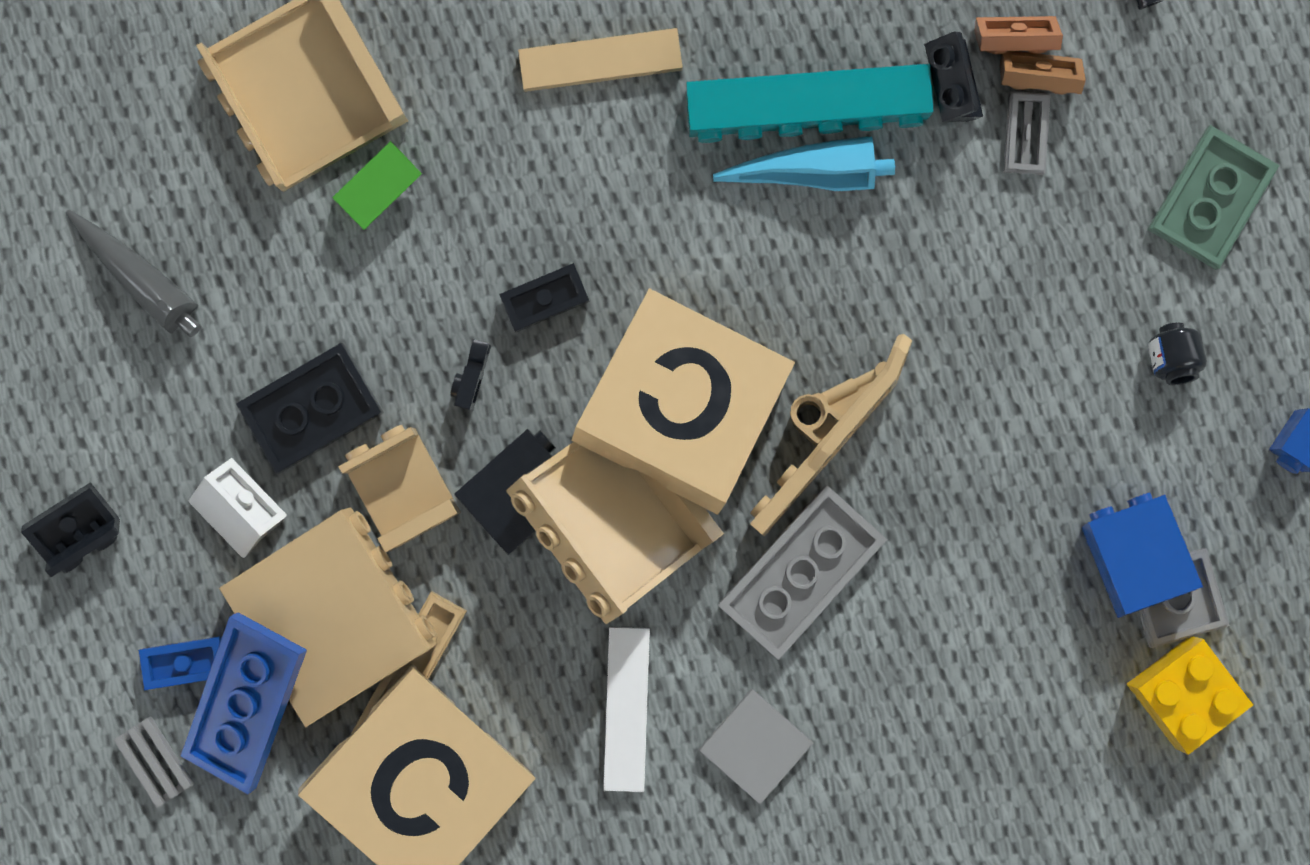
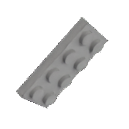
M825 485L717 605L779 660L887 539L828 485Z

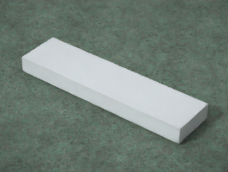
M609 627L604 791L644 792L650 628Z

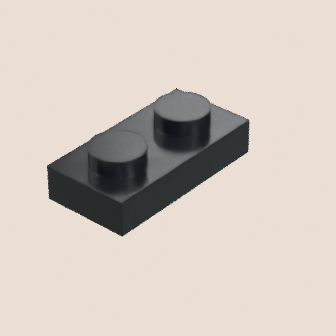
M574 263L499 294L515 332L590 302Z

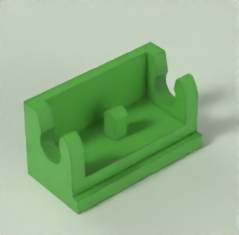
M390 141L332 198L365 230L422 173Z

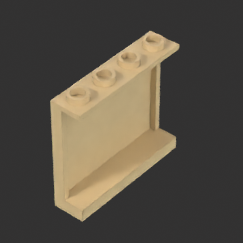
M292 0L209 48L202 42L196 45L203 57L197 60L201 70L209 82L216 80L222 90V93L217 95L222 107L229 117L235 114L242 125V128L237 130L240 139L249 152L255 149L262 161L256 165L261 176L268 186L275 184L283 192L408 122L340 0Z
M575 442L565 447L529 474L520 477L506 490L511 497L515 510L526 517L535 529L539 542L553 553L561 564L565 577L570 582L576 584L587 599L589 609L594 615L600 617L605 625L625 613L636 601L724 534L705 508L666 489L647 474L622 467Z
M351 507L338 511L219 588L234 614L239 612L307 649L289 698V702L305 728L437 645L433 639L436 635L433 626L424 615L419 616L411 604L414 598L410 589L403 581L398 582L390 570L392 562L388 554L384 552L381 546H375L368 535L371 531L368 522L360 512H354Z

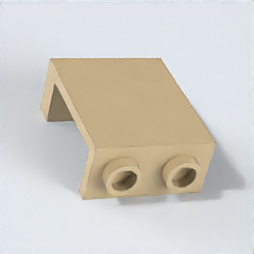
M403 425L396 426L382 434L383 442L371 449L368 448L367 444H364L345 455L348 461L338 466L342 474L349 475L381 535L377 539L385 553L398 548L461 513L416 429L410 427L405 430Z

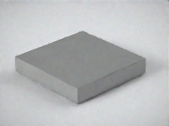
M1207 548L1189 552L1202 582V588L1139 611L1150 648L1230 626Z
M751 688L703 743L699 751L754 800L761 804L813 745V741Z

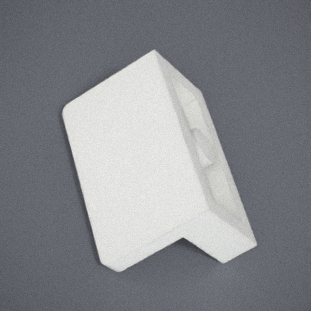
M230 458L205 476L189 499V503L243 558L249 555L258 542L279 526L288 516L233 458Z

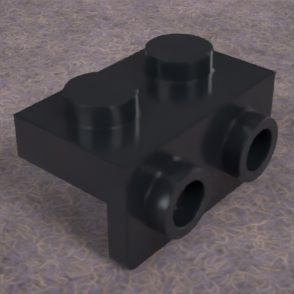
M954 31L925 43L924 46L928 63L930 64L942 122H968L983 117L968 48L962 33Z
M90 482L24 524L21 528V533L45 560V572L49 577H53L61 571L68 573L75 569L83 561V557L93 550L102 551L112 545L119 534L120 519Z

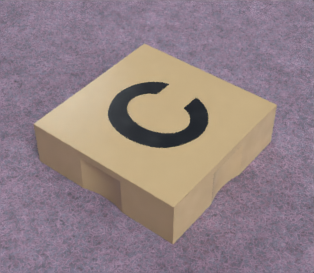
M649 288L578 421L571 441L622 467L647 474L666 489L718 515L726 504L795 362Z
M411 664L372 707L360 727L349 738L338 744L299 787L298 796L376 865H460L536 778L522 763L491 735L484 732L456 707L451 699Z

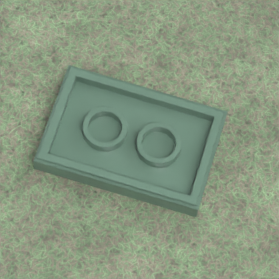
M1209 125L1147 230L1213 269L1218 270L1280 165Z

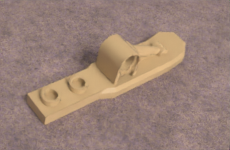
M905 334L897 336L887 362H880L876 365L875 369L855 379L850 378L823 393L802 395L793 402L790 411L793 425L816 448L798 469L791 465L777 481L781 489L772 499L765 495L751 511L750 514L755 519L750 525L761 535L765 536L896 386L912 345V340ZM814 405L820 410L821 416L815 424L805 425L797 418L798 412L803 406Z

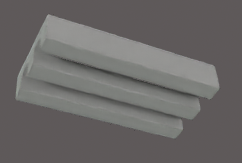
M1009 92L1003 173L1015 172L1044 175L1046 173L1051 94ZM1018 101H1024L1020 163H1014ZM1033 102H1040L1036 164H1029Z
M152 716L114 739V742L156 808L194 785V782ZM142 731H147L180 784L176 787L141 734ZM131 738L164 788L165 794L161 793L128 741Z

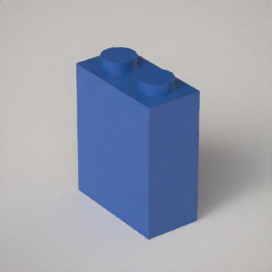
M1149 492L1128 500L1129 508L1114 512L1112 506L1089 514L1091 521L1082 527L1117 618L1203 587L1166 495L1153 499Z

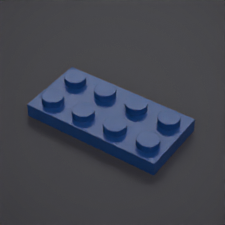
M239 612L230 616L181 757L246 794L254 791L258 786L307 649Z

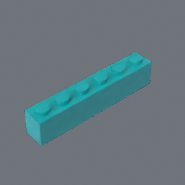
M930 64L686 82L689 137H698V142L700 143L722 141V135L738 134L740 140L759 139L763 137L762 132L778 131L780 137H793L802 135V129L818 128L820 134H833L842 132L843 126L859 125L860 131H873L882 129L883 123L899 122L900 128H913L922 126L923 120H928L934 112Z

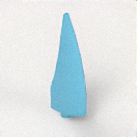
M872 136L841 139L796 147L743 162L713 174V182L778 183L809 186L831 191L875 189V176L895 175V160H875Z

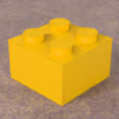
M1194 636L1183 640L1127 683V686L1174 748L1187 755L1253 706V703L1205 640Z

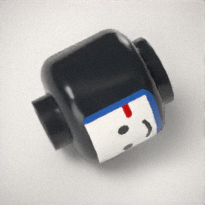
M1180 322L1160 327V333L1150 339L1148 345L1154 375L1162 380H1166L1168 385H1182L1197 380L1199 373L1205 369L1207 363L1201 334L1195 329L1184 328V324Z

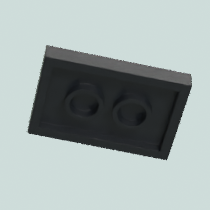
M339 343L236 403L276 474L284 472L384 413L343 343Z

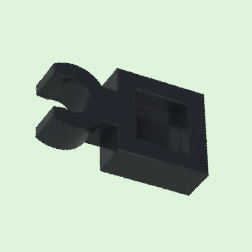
M473 339L467 366H465L463 374L456 373L453 380L450 396L456 398L454 406L474 411L484 375V368L491 349L489 343Z

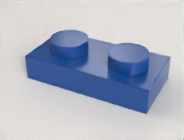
M222 636L138 650L144 690L206 681Z

